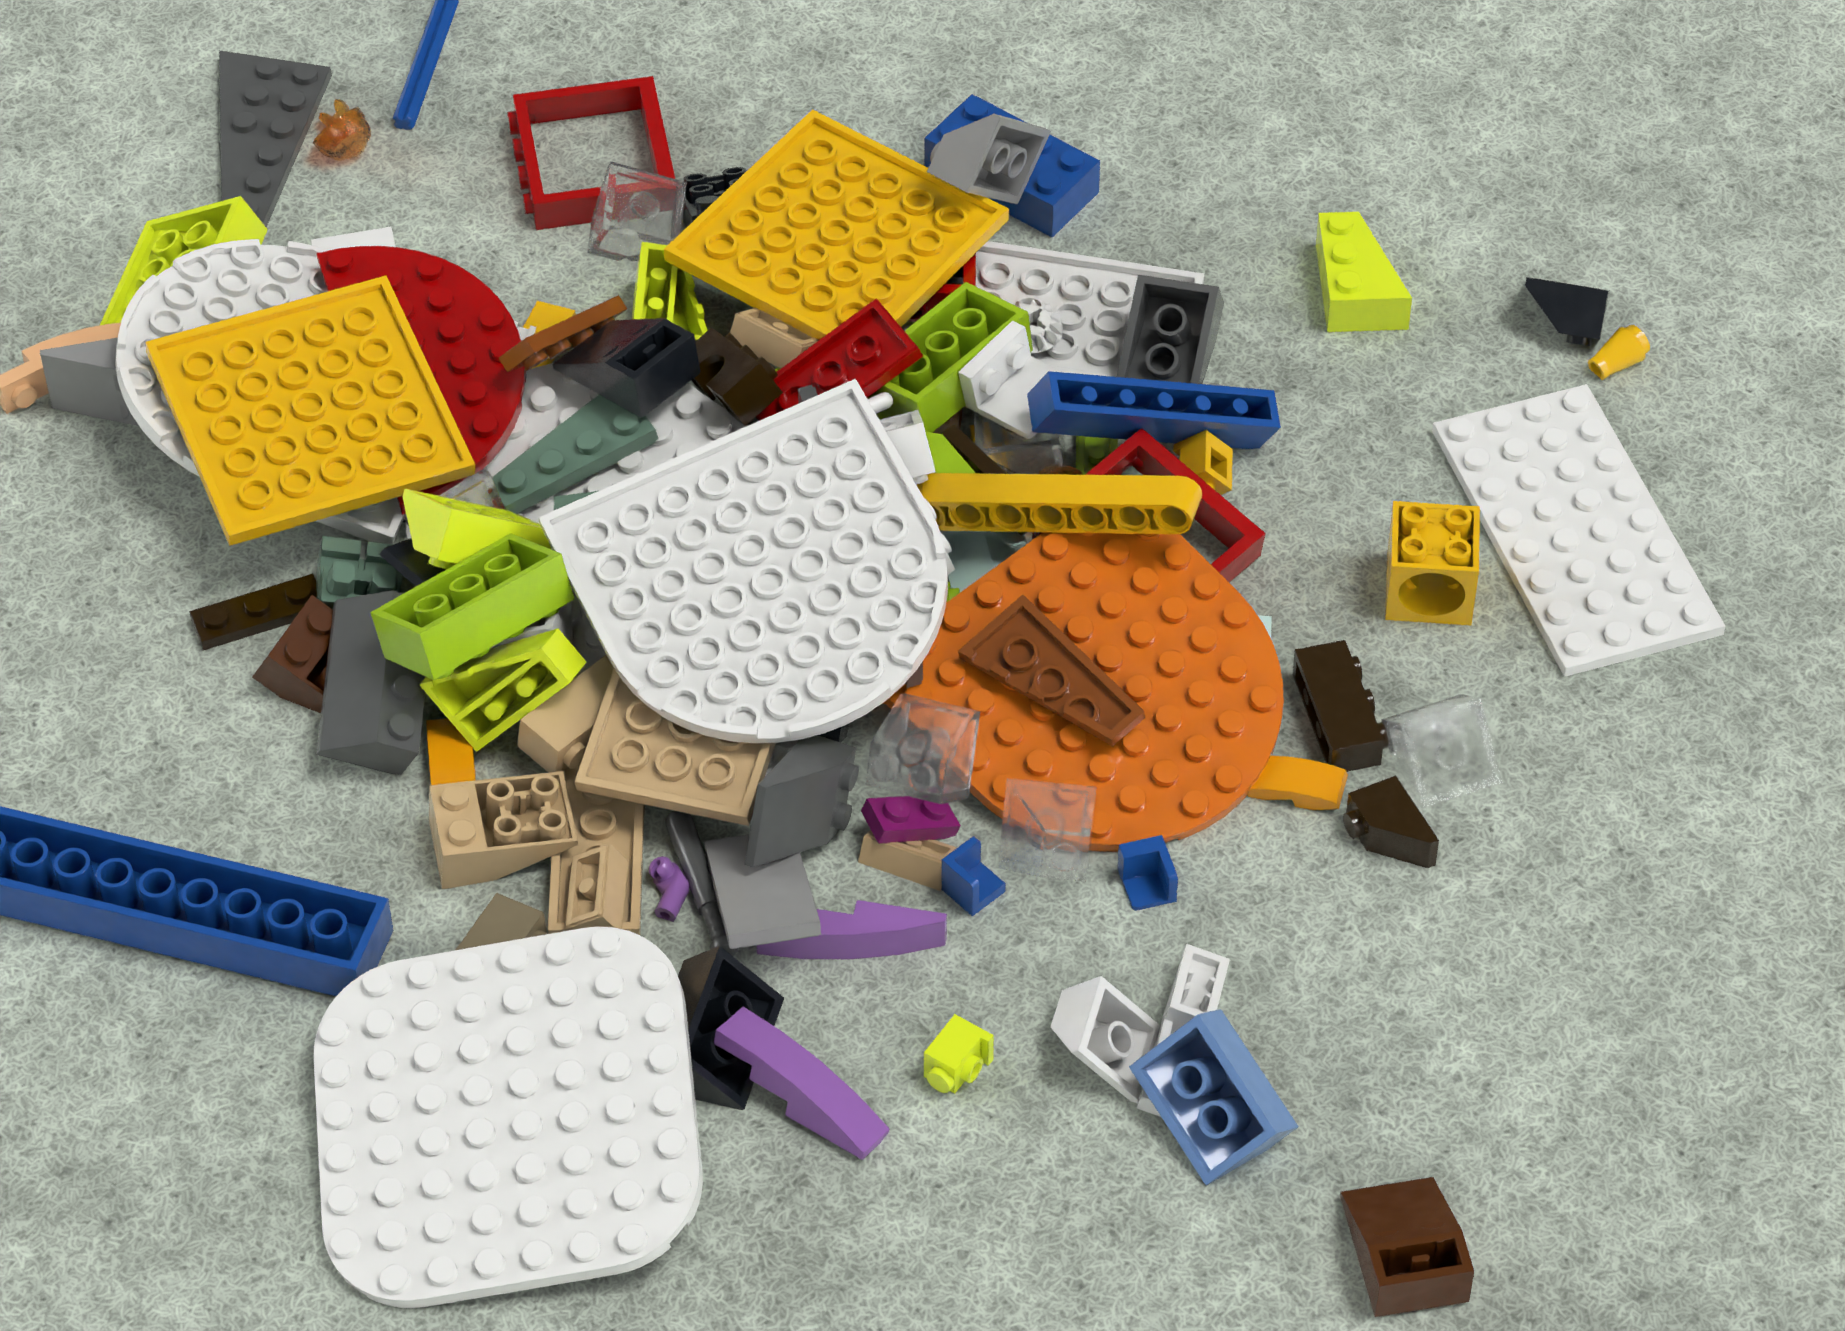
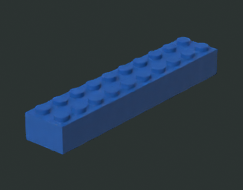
M0 806L1 916L332 996H337L353 980L378 966L394 931L389 899Z

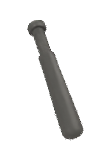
M672 811L666 817V827L684 875L689 882L697 910L704 917L707 924L706 926L712 940L710 949L721 946L734 956L738 948H729L712 877L691 814Z

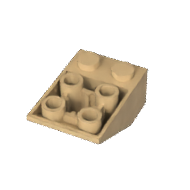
M563 771L429 785V824L442 889L494 881L578 845Z

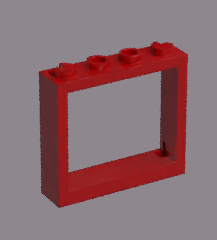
M653 76L513 95L514 111L507 112L510 135L518 134L519 137L512 139L515 162L524 163L522 166H517L520 189L529 190V193L523 194L525 214L533 213L536 230L678 211L677 183ZM641 109L655 175L654 180L544 194L531 124Z
M1143 428L1139 429L1085 474L1121 475L1133 466L1142 475L1188 477L1194 480L1202 490V498L1194 519L1229 548L1211 565L1228 582H1231L1261 556L1266 533ZM1033 532L1032 539L1036 538L1043 532Z

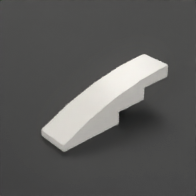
M1186 944L1154 1047L1196 1015L1217 1010L1230 961L1229 958ZM1142 1088L1137 1109L1161 1117Z

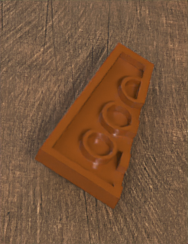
M619 295L525 338L500 356L499 360L507 372L523 366L528 371L545 361L548 357L551 360L565 351L575 348L611 320H615L617 316L627 310V307Z
M1021 595L958 651L960 659L1112 747L1145 718L1144 710L1024 595Z

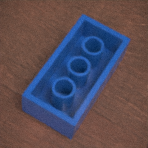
M971 94L924 138V166L929 168L933 148L941 141L943 135L992 114L1019 121L1023 120ZM1049 135L1018 204L989 199L1009 208L1010 216L1053 238L1099 193L1100 160Z

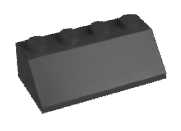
M393 590L337 599L335 601L316 755L389 774L402 775L419 754L425 691L419 684L425 679V676L384 658L370 613L404 593Z

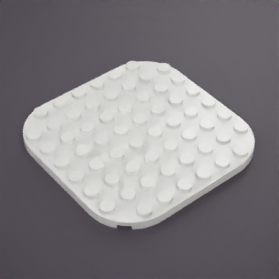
M587 927L398 960L373 968L353 980L335 997L324 1013L314 1043V1076L323 1239L329 1257L340 1275L355 1289L365 1294L367 1298L398 1308H421L617 1275L640 1268L663 1255L671 1248L669 1243L680 1233L685 1225L689 1226L693 1220L702 1194L703 1172L684 991L672 963L656 945L646 938L619 928Z

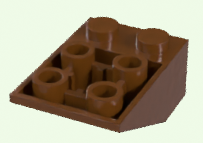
M312 595L252 678L280 698L321 713L333 609Z
M1434 1177L1340 1192V1198L1375 1317L1469 1302L1474 1268L1462 1229Z

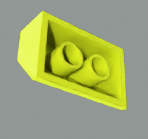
M404 489L403 502L413 548L430 556L428 563L433 566L448 569L510 533L552 549L539 523L514 512Z

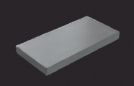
M750 834L704 841L706 858L730 949L821 935L820 919L800 853L756 867H750L745 865Z

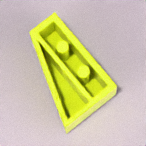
M1359 212L1318 213L1316 251L1327 332L1409 330L1412 297Z
M557 628L490 648L486 655L470 659L456 667L451 675L436 680L425 677L419 685L477 752L567 686L586 664V660Z

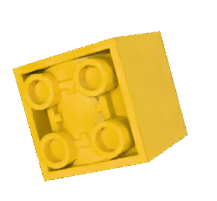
M1393 501L1387 550L1385 620L1472 625L1479 576L1480 506Z

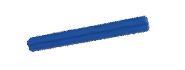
M435 0L393 115L395 120L394 126L398 129L411 130L415 126L458 6V0Z

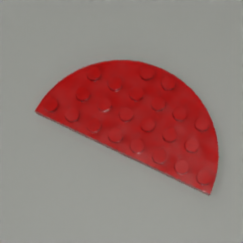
M355 246L316 253L327 291L387 276L475 463V475L473 476H477L505 445L515 428L522 410L521 401L527 376L526 369L523 366L507 372L499 360L500 356L521 342L519 331L503 302L486 284L470 272L443 258L421 251L389 246ZM467 477L420 490L419 492L447 497L451 494L450 488L459 484ZM403 496L396 497L402 515L406 514Z

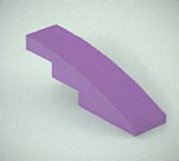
M857 900L853 914L817 909L821 935L757 945V954L798 959H861L901 955L945 946L947 940V914Z
M745 1007L739 1009L716 1029L714 1044L752 1065L749 1079L788 1101L785 1113L787 1117L861 1160L873 1151L889 1133V1127L854 1090L822 1061L784 1032Z

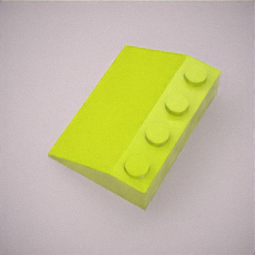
M241 196L147 221L100 325L121 323L126 308L136 291L152 275L158 276L161 272L173 266V261L176 258L200 248L230 241L259 239L261 245L268 229Z

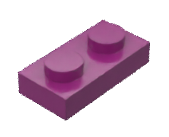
M943 793L867 798L861 809L878 844L947 839L956 836L961 827Z

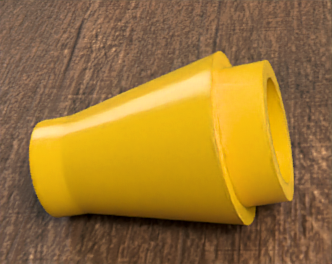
M1631 324L1626 328L1619 327L1596 355L1588 360V367L1601 380H1604L1609 375L1644 361L1645 354L1650 351V343L1637 326Z

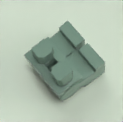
M322 536L317 559V599L333 609L337 599L393 590L401 592L402 574L379 555L385 547L393 544L368 541L364 559H360L361 540Z

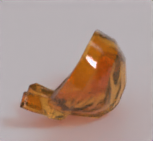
M335 99L334 108L336 113L333 116L325 112L319 114L320 121L326 127L314 139L313 144L326 157L342 161L357 157L364 152L371 137V127L358 106L349 110L345 101Z

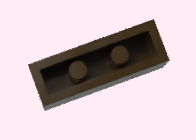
M1345 640L1295 649L1292 675L1325 763L1343 768L1346 772L1381 765L1383 749L1388 748V735L1384 723H1377L1374 715L1375 702L1371 690L1364 689L1362 685V668L1359 658L1351 656Z

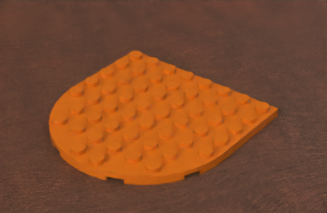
M1043 532L946 602L945 613L939 632L929 653L923 660L922 684L909 688L904 684L884 703L974 797L1015 828L1020 825L1029 831L1046 837V842L1079 850L1118 852L1119 844L1159 835L1163 836L1165 842L1177 838L1178 840L1187 838L1208 828L1237 807L1248 795L1249 789L1257 781L1266 767L1271 754L1274 752L1282 721L1284 697L1280 663L1264 624L1244 597L1181 534ZM1021 595H1024L1144 710L1145 718L1112 747L960 659L958 651Z

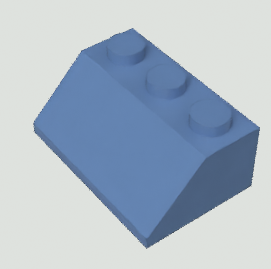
M1221 1009L1196 1015L1129 1066L1205 1185H1209L1267 1151L1299 1127Z

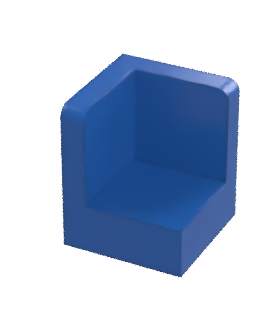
M1159 835L1119 844L1117 870L1132 909L1137 911L1177 902L1178 876L1163 836Z
M971 837L941 860L942 891L971 916H974L1005 892L1006 883L981 862V842L976 837Z

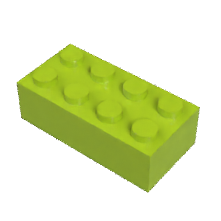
M968 282L962 284L905 330L906 334L920 349L923 357L867 398L869 399L883 392H887L893 397L892 406L877 413V417L881 420L918 410L925 431L933 433L966 406L958 372L1011 321L1025 326L1030 352L1033 351L1028 311Z
M510 533L370 613L384 658L427 678L436 680L451 675L456 667L470 659L486 655L491 647L503 640L519 636L525 631L526 627L541 618L555 615L562 606L574 600V595L561 553Z

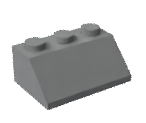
M992 114L944 134L941 141L935 145L931 152V164L927 172L967 193L1018 204L1051 131L1041 126Z

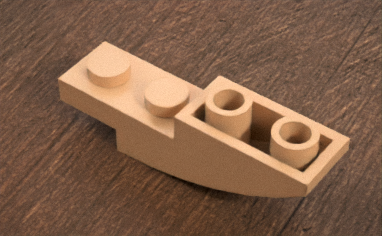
M121 323L76 330L22 350L24 363L0 375V406L8 414L18 408H27L36 399L49 393L40 350L118 338Z

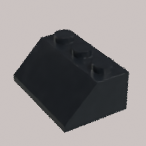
M718 946L684 960L678 974L686 1002L695 1100L744 1110L754 1084L749 1079L752 1065L715 1045L716 1029L742 1007L775 1026L784 997L721 946Z

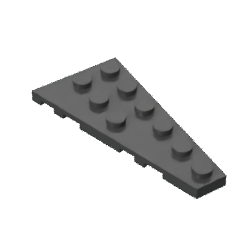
M219 50L221 201L241 196L265 227H267L332 77L331 67Z

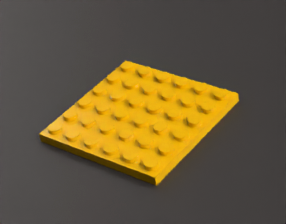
M812 109L664 248V259L668 263L751 307L757 308L812 338L820 340L876 298L902 327L1009 220V208L987 197L967 193L928 173V167Z
M387 276L145 342L147 356L229 546L403 496L404 489L420 491L475 475L473 458Z

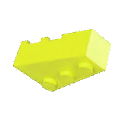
M641 242L632 319L665 318L693 333L695 341L698 340L708 330L704 321L705 312L703 306L698 303L694 292L695 283L692 275L665 261L664 248L667 245Z

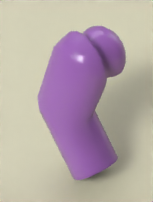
M661 856L655 858L649 866V874L653 877L654 884L662 894L655 909V915L674 922L689 893L690 886L678 865L672 863L668 857Z

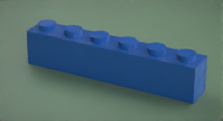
M1048 371L1027 394L1032 432L1127 440L1139 429L1143 428L1158 442L1176 444L1197 433L1208 430L1231 448L1256 449L1260 448L1281 428L1274 390Z

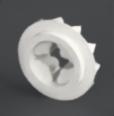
M1034 299L1030 305H1023L1016 301L1015 306L1028 311L1030 324L1033 321H1037V327L1030 325L1033 347L1031 354L1041 353L1054 347L1060 341L1063 334L1061 314L1053 312L1050 303L1038 306Z

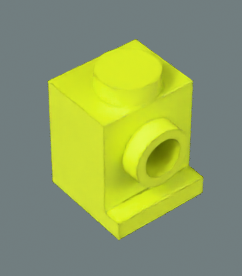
M954 1014L924 1051V1077L927 1078L929 1084L941 1093H948L950 1091L955 1094L964 1082L970 1084L977 1078L983 1063L989 1066L993 1061L994 1035Z

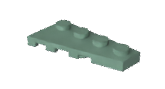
M598 395L490 478L488 484L504 510L518 514L617 463L634 452L654 444L658 440L656 429L646 416L640 418L605 397Z

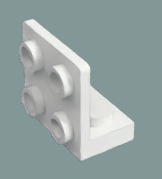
M1011 321L958 374L967 408L1026 439H1031L1037 433L1032 432L1027 394L1048 371H1062L1032 357L1025 326Z

